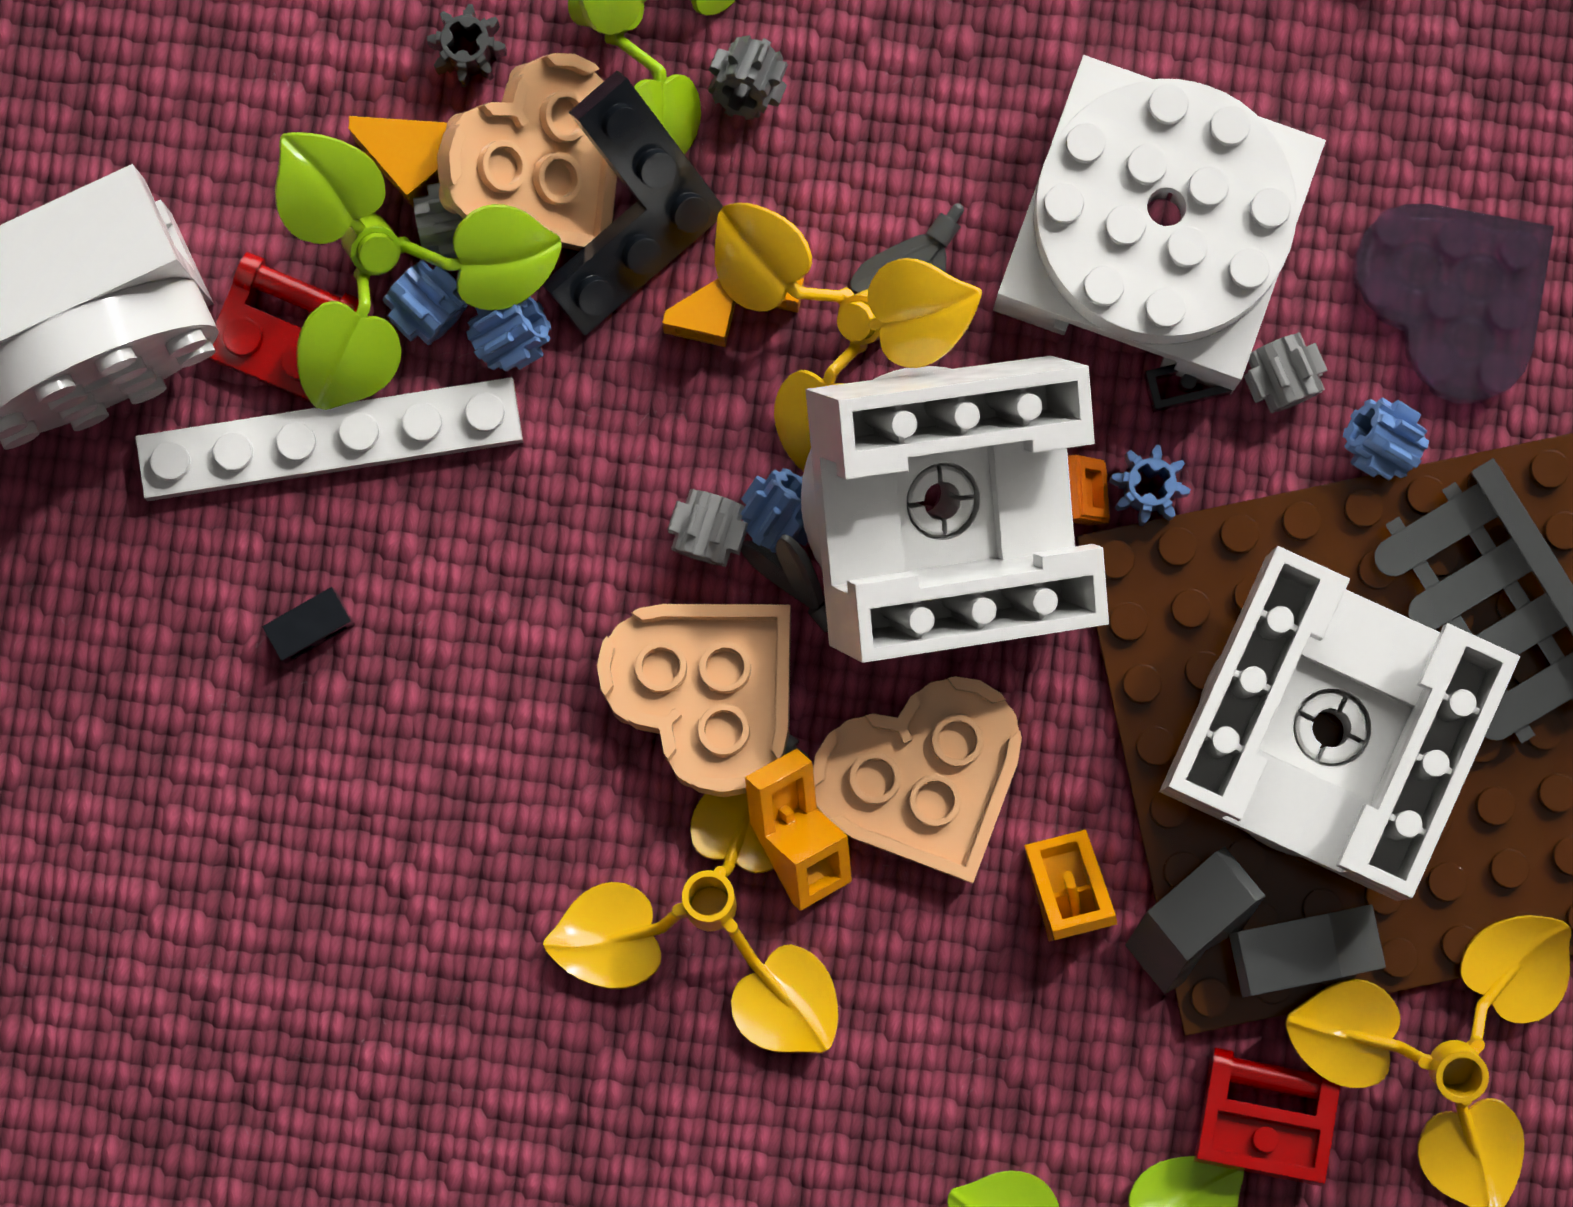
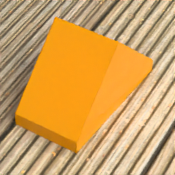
M349 116L348 129L355 142L375 162L380 171L412 207H414V197L428 195V184L439 183L437 154L443 134L446 131L447 122Z
M1086 829L1024 845L1049 942L1117 925L1116 914Z

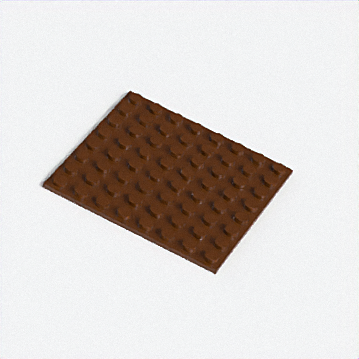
M1573 433L1420 464L1417 468L1413 467L1408 471L1407 476L1403 478L1394 475L1392 479L1388 480L1379 474L1375 477L1367 475L1175 515L1170 521L1160 518L1147 521L1144 526H1139V523L1076 537L1078 546L1095 544L1103 547L1109 624L1096 626L1155 904L1216 851L1226 847L1265 894V898L1241 931L1370 904L1373 905L1386 965V968L1242 998L1230 938L1206 950L1185 982L1174 989L1184 1036L1289 1014L1325 987L1342 980L1358 979L1369 981L1380 986L1387 993L1461 978L1460 964L1462 956L1474 936L1496 922L1517 916H1544L1567 923L1571 928L1569 955L1573 954L1572 698L1531 722L1529 726L1535 736L1523 743L1520 742L1515 733L1502 740H1490L1484 737L1412 899L1396 901L1307 859L1275 850L1259 842L1245 831L1159 792L1199 705L1206 680L1224 650L1265 557L1275 547L1280 546L1350 578L1346 590L1409 618L1408 611L1411 601L1417 595L1424 592L1425 588L1413 569L1400 576H1388L1378 569L1375 563V551L1381 542L1392 536L1386 524L1400 517L1405 527L1409 526L1448 502L1442 492L1444 488L1456 482L1463 493L1476 485L1475 480L1470 474L1471 471L1494 458L1573 584ZM1498 517L1483 525L1496 547L1511 539ZM1468 534L1427 559V562L1438 580L1442 581L1480 558L1482 554ZM1532 571L1517 580L1530 601L1545 593ZM1501 589L1460 615L1471 633L1477 635L1515 612L1516 609L1505 591ZM1443 625L1435 630L1441 632ZM1566 626L1552 634L1564 656L1573 652V637ZM1538 644L1519 654L1520 659L1508 683L1507 690L1512 689L1550 666ZM1318 713L1316 718L1311 721L1313 722V734L1316 740L1322 744L1320 748L1326 746L1337 747L1342 741L1344 734L1341 721L1331 713Z

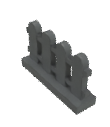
M1492 458L1471 471L1470 474L1475 480L1476 485L1463 493L1456 482L1444 488L1442 492L1448 502L1405 527L1400 517L1387 523L1386 527L1392 536L1378 545L1375 551V563L1378 569L1388 576H1400L1411 569L1414 570L1425 591L1411 601L1408 611L1409 618L1434 630L1445 623H1449L1471 633L1460 614L1501 589L1505 591L1516 611L1475 636L1517 655L1538 644L1550 666L1512 689L1505 690L1485 737L1490 740H1502L1515 733L1520 742L1523 743L1535 736L1529 726L1531 722L1571 698L1573 700V652L1564 656L1552 637V634L1565 626L1573 637V584L1495 459ZM1498 517L1511 538L1496 547L1483 526ZM1469 534L1482 556L1442 581H1439L1428 564L1427 559ZM1531 571L1545 592L1533 601L1529 600L1517 581Z

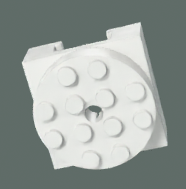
M1083 55L998 291L993 311L1061 335H1065L1068 324L1081 327L1162 356L1163 360L1160 367L1175 364L1174 370L1179 371L1176 376L1182 377L1184 374L1196 377L1199 384L1210 388L1222 386L1231 389L1233 392L1242 380L1279 272L1290 252L1296 224L1326 140L1259 117L1239 100L1211 86L1180 79H1151ZM1168 193H1172L1170 201L1180 211V222L1172 226L1159 225L1149 216L1147 205L1156 199H1166Z
M133 164L0 225V442L5 450L21 446L35 439L41 432L71 423L74 431L94 426L109 416L106 408L128 398L132 404H138L158 396L167 389L163 381L164 379L184 367L192 366L209 358L216 352L213 343L217 339L219 331L208 309V306L214 303L172 213L161 200L155 202L145 179Z
M1043 356L955 369L925 366L895 370L873 380L806 389L811 449L806 460L802 478L801 511L808 543L815 559L822 568L829 646L865 663L1109 624L1103 547L1095 544L1075 546L1067 448L1095 444L1088 365L1054 356ZM939 483L941 488L940 500L932 510L927 512L925 506L916 502L924 501L927 490L932 485Z
M1277 546L1265 557L1224 650L1206 680L1199 705L1159 792L1235 826L1275 850L1307 859L1396 901L1412 899L1520 656L1449 623L1443 625L1441 632H1438L1346 590L1350 578ZM1318 713H1331L1341 721L1344 734L1342 741L1337 747L1326 746L1320 748L1322 744L1316 740L1313 734V722L1311 721L1316 718Z

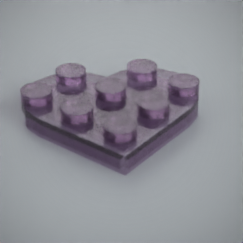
M1404 204L1397 208H1390L1379 215L1360 239L1353 257L1354 284L1356 289L1359 288L1365 304L1378 314L1376 317L1381 322L1405 331L1406 358L1408 362L1411 361L1416 375L1430 387L1428 390L1433 395L1456 404L1483 403L1494 396L1508 391L1527 368L1534 349L1554 226L1433 204Z

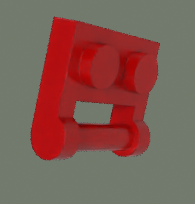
M246 252L236 269L233 284L215 323L219 331L218 337L213 343L216 352L207 359L310 402L301 386L297 369V342L302 328L249 306L255 290H260L310 312H313L321 304L329 301L342 302L356 312L358 297L345 293L341 298L265 266V258Z
M1214 1047L1208 1067L1207 1087L1194 1162L1316 1186L1324 1185L1341 1086L1328 1081L1317 1073L1235 1058L1234 1051ZM1229 1083L1314 1099L1313 1115L1227 1099Z

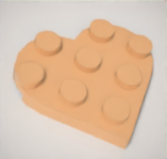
M552 53L531 62L518 65L511 71L502 102L486 103L452 116L446 125V131L443 134L437 154L438 179L440 183L439 200L445 210L453 214H459L464 219L471 211L482 206L491 204L514 206L527 212L544 227L556 233L561 239L562 248L576 251L583 249L606 229L613 219L617 175L569 114L570 110L604 82L595 73L600 68L595 63L576 54Z
M659 604L638 608L631 612L632 616L619 623L609 638L605 637L597 662L601 691L610 705L614 716L620 722L629 724L637 730L660 734L665 759L673 769L677 780L684 786L692 787L699 793L723 798L746 794L745 777L784 756L787 747L790 708V605Z
M954 676L945 680L930 682L919 692H916L910 697L898 718L869 714L864 717L849 719L827 735L815 754L813 774L817 809L854 840L973 884L1018 764L1022 736L1019 731L1016 714L1000 692L981 680Z

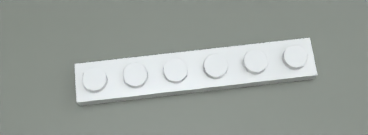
M512 377L356 401L329 410L311 408L135 436L144 498L147 501L523 443L515 384Z

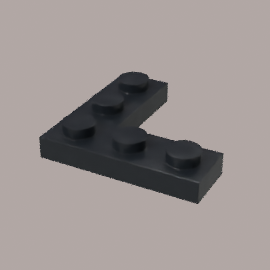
M619 71L614 72L570 110L569 114L637 202L551 275L542 285L573 325L585 336L715 224L718 213L723 207L630 81Z

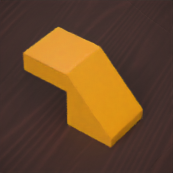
M717 278L665 310L662 321L664 333L726 347L736 302L728 296ZM804 278L796 281V283L804 287ZM787 292L783 302L776 308L798 313L801 299H796Z
M796 748L745 777L750 824L793 905L801 911L852 882L848 835L817 809L812 761Z

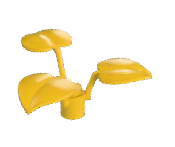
M750 203L728 204L722 207L717 217L715 267L718 279L731 299L746 309L758 312L769 311L778 307L785 299L787 292L796 299L837 302L840 305L837 325L841 334L850 341L849 347L827 368L823 379L808 370H799L790 374L778 390L774 403V419L779 439L791 460L804 472L806 460L811 449L806 389L844 384L835 383L839 373L858 354L866 351L867 344L879 339L885 356L897 365L906 368H920L936 362L955 346L967 330L978 308L982 290L952 277L930 263L912 258L897 259L885 264L875 274L869 288L857 294H854L847 287L840 290L802 287L796 281L803 278L809 272L812 265V254L806 239L797 227L785 217L767 208Z
M747 793L724 798L704 794L700 799L691 819L690 831L693 846L703 857L712 860H724L722 866L716 867L714 871L705 870L692 875L683 887V903L675 904L672 907V911L659 922L652 924L653 909L650 901L641 891L626 883H602L583 892L570 905L558 925L543 942L548 955L562 969L575 978L601 988L626 989L645 982L657 972L661 965L662 955L659 944L654 936L665 933L681 918L687 917L695 927L704 931H717L723 928L749 967L755 972L742 978L735 986L732 994V1017L741 1034L757 1047L778 1053H825L834 1042L838 1026V1003L834 984L823 963L808 950L790 944L775 949L765 964H763L733 919L737 903L733 886L727 877L733 872L735 864L750 873H764L774 869L750 824Z
M1528 915L1496 922L1474 936L1463 953L1460 975L1463 982L1470 989L1483 996L1476 1004L1471 1037L1467 1043L1460 1040H1449L1439 1044L1429 1055L1402 1041L1393 1039L1399 1029L1401 1019L1395 1001L1383 988L1375 983L1358 979L1342 980L1331 984L1291 1011L1285 1021L1288 1036L1296 1052L1306 1064L1323 1078L1343 1087L1365 1088L1379 1084L1385 1079L1389 1071V1051L1399 1053L1417 1063L1420 1068L1428 1070L1430 1078L1442 1095L1448 1100L1455 1102L1457 1112L1445 1111L1438 1113L1422 1129L1417 1144V1156L1424 1175L1440 1192L1469 1207H1505L1516 1187L1523 1163L1525 1141L1521 1123L1510 1107L1503 1101L1495 1098L1482 1099L1468 1108L1472 1101L1484 1093L1489 1082L1488 1068L1478 1055L1485 1047L1483 1035L1487 1011L1492 1004L1495 1011L1503 1019L1520 1024L1539 1021L1550 1015L1562 1001L1568 987L1571 928L1567 923L1558 919Z

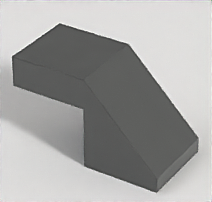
M1226 847L1216 851L1149 909L1125 946L1162 992L1166 994L1185 982L1206 950L1229 938L1230 933L1239 932L1244 928L1265 898V894Z
M1372 904L1229 934L1242 998L1386 968Z

